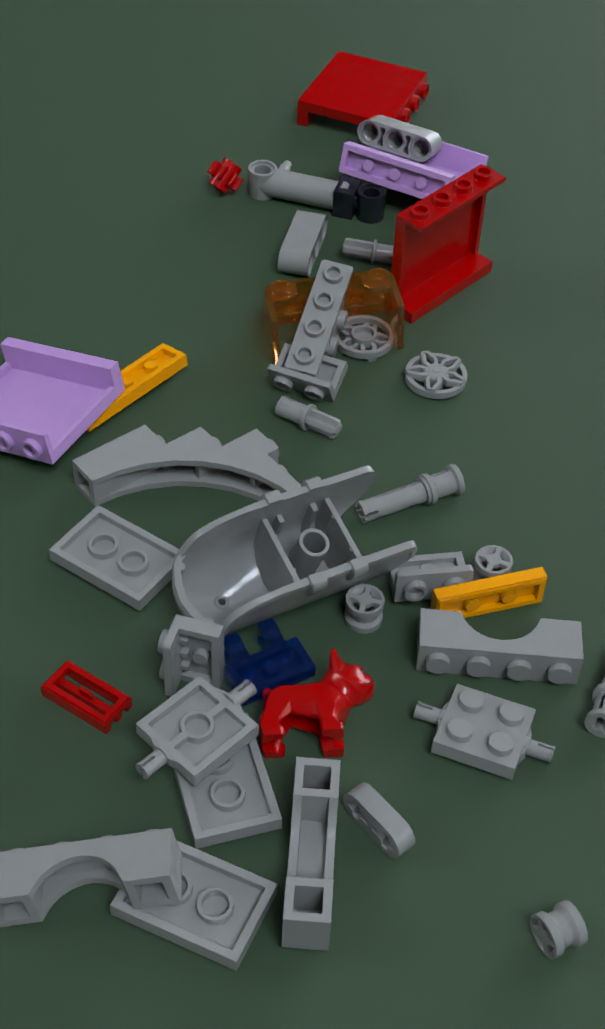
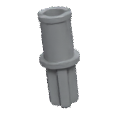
M345 238L342 253L344 256L371 260V264L374 261L392 264L394 245L377 243V239H374V242Z
M286 395L282 396L277 402L275 414L299 424L300 428L304 431L311 429L327 437L336 438L342 429L340 419L317 410V406L314 404L305 405Z

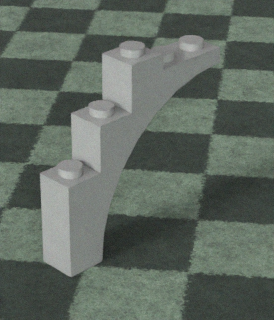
M143 425L72 460L75 487L95 507L123 495L147 489L173 486L213 488L234 492L260 501L263 493L277 489L280 493L301 487V484L289 474L287 469L283 465L278 464L280 453L276 443L272 439L267 438L257 428L222 446L216 437H212L202 427L166 444L162 436L156 435L146 425Z

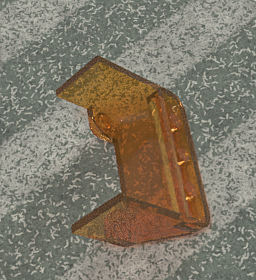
M383 268L353 272L344 297V310L348 311V315L385 311L397 349H404V303L394 275ZM316 277L287 281L276 280L264 290L262 302L263 319L274 364H276L280 355L278 324L300 322Z

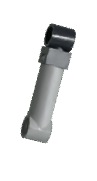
M256 160L248 166V194L253 199L265 201L278 198L332 210V216L352 220L355 215L359 221L367 224L378 223L384 219L386 188L372 182L361 184L362 180L353 176H342L339 181L292 172L290 171L292 163L288 160H285L279 168H277L275 163L268 160Z

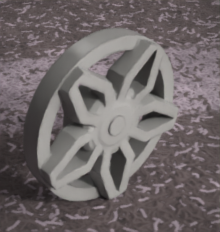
M370 315L348 317L345 329L338 330L336 335L339 338L337 351L341 355L345 354L357 359H366L368 362L376 361L378 357L387 354L394 344V331L386 321ZM377 327L382 329L387 335L377 332ZM339 334L344 338L343 341L340 339Z
M427 350L412 358L406 365L405 382L407 386L416 394L426 398L447 399L454 397L464 390L467 383V370L462 364V360L457 356L452 357L442 353H431ZM414 379L423 381L424 387L416 383ZM445 386H446V387H452V388L445 389V390H439L440 388H443V387H445Z

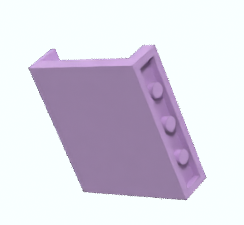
M397 132V140L403 144V138ZM422 140L423 149L429 152L428 144ZM348 141L343 145L339 172L423 199L480 164L487 166L489 156L442 141V149L437 155L426 161L417 162L380 149Z
M7 337L0 344L5 358V362L0 366V451L53 465L125 390L118 361Z

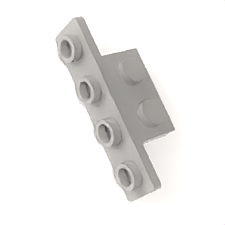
M325 259L321 261L289 350L285 368L317 377L324 355L335 357L339 345V338L336 337L338 330L345 329L348 319V311L344 310V297L353 274L352 266Z

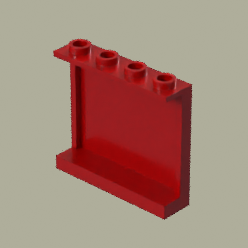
M338 51L298 99L297 125L307 127L317 114L357 125L376 115H384L409 123L413 112L418 111L421 101L426 100L430 88V85L426 83L428 72Z
M480 164L397 214L388 300L389 311L412 324L491 272L493 261L478 253L487 192L505 182V176L495 172L488 166Z

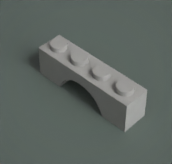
M425 608L420 610L417 631L416 671L434 674L471 675L473 677L508 678L516 681H543L555 684H577L584 661L581 621L541 618L536 628L529 634L517 639L499 640L484 636L474 630L466 622L461 611Z
M296 757L281 947L329 951L341 760Z
M172 828L149 829L144 832L116 836L105 835L95 839L58 842L52 845L31 848H14L9 851L0 852V927L43 922L50 908L63 895L77 887L93 883L109 884L119 888L129 897L134 909L181 903L182 853Z

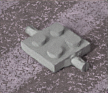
M199 675L136 723V734L153 748V752L135 764L138 773L143 775L144 779H148L166 764L175 768L194 786L200 783L259 735V725L246 715L240 706L257 693L254 684L250 683V680L245 679L228 693L213 687Z
M460 684L456 685L450 701L442 709L418 701L413 715L415 719L437 725L431 753L513 780L518 764L525 759L526 755L550 764L556 747L531 739V726L536 709Z

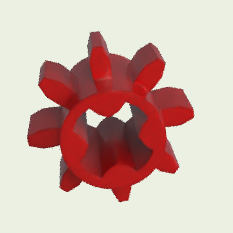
M225 157L221 163L217 160L213 161L207 170V173L212 176L208 183L225 195L229 189L236 192L244 181L239 177L242 169Z

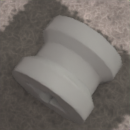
M487 545L480 548L476 552L474 560L473 581L510 573L513 565V557L510 552L496 545Z
M370 584L355 585L348 590L345 601L344 622L351 631L359 634H369L380 628L385 602L382 591Z
M568 900L555 904L553 911L549 913L540 911L530 917L533 937L541 951L551 960L562 956L565 948L569 946L578 948L588 941L586 924L578 909Z

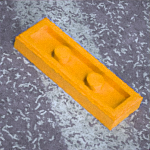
M543 567L436 588L432 592L430 609L461 611L464 618L540 603L543 599L548 576Z

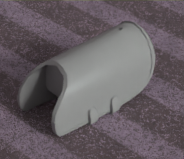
M363 466L323 480L319 476L303 480L301 487L280 493L276 489L263 493L260 501L224 515L194 532L181 546L172 565L173 596L182 616L199 620L205 619L224 625L225 636L355 585L383 576L413 558L418 548L415 541L411 540L367 556L360 554L340 517L366 492L374 481L376 473L372 467Z

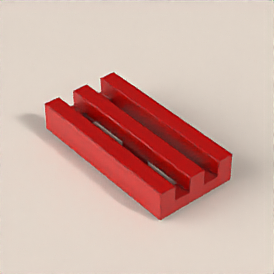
M69 660L41 686L42 696L105 734L111 730V723L113 721L117 723L122 718V712L124 710L128 712L132 707V698ZM64 677H70L71 679L75 680L76 682L80 683L81 685L85 686L86 688L90 689L91 691L95 692L96 694L100 695L106 700L112 702L114 705L111 707L110 705L93 696V693L91 691L85 689L82 686H76L75 684L66 680Z

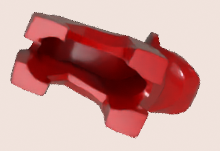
M335 648L330 651L328 672L319 682L282 685L273 690L265 688L262 692L264 699L263 712L259 717L260 742L265 758L285 757V744L282 743V739L292 727L316 734L321 744L323 757L344 756V740L341 739L344 737L343 727L352 708L368 703L372 699L375 686L372 677L367 675L361 666L345 663L339 657Z

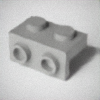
M285 343L276 364L270 363L267 368L273 385L287 392H290L292 389L302 392L306 397L314 401H322L324 399L334 402L348 369L347 362L324 355L318 375L313 377L285 368V362L291 348V344Z
M462 551L414 555L413 558L390 571L387 575L394 602H415L432 599L433 589L473 581L474 571L472 565L465 564Z
M176 614L170 629H163L158 642V653L163 654L159 678L164 680L165 695L173 696L181 680L191 682L199 675L213 687L220 689L225 677L224 625L205 619L199 620Z

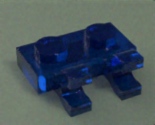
M273 618L258 623V629L262 636L257 637V643L262 651L253 655H249L237 632L224 637V647L226 648L224 651V661L227 664L224 666V676L232 690L245 679L250 680V683L252 682L257 690V693L245 701L242 706L262 699V692L265 688L273 690L282 685H294L315 676L316 666L297 636L285 640Z

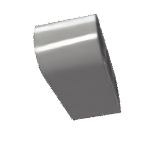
M376 115L362 121L357 129L358 138L363 144L417 162H423L434 157L442 149V139L438 133L384 115ZM372 125L377 128V136L372 132ZM397 132L401 134L403 144L397 140ZM422 140L428 144L429 152L423 149Z
M301 210L296 211L279 252L278 272L310 276L326 235L327 215Z

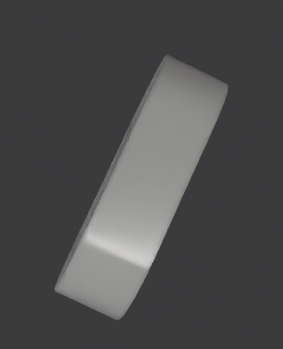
M361 782L344 794L343 803L351 818L389 857L397 859L415 845V836L409 824L370 784Z

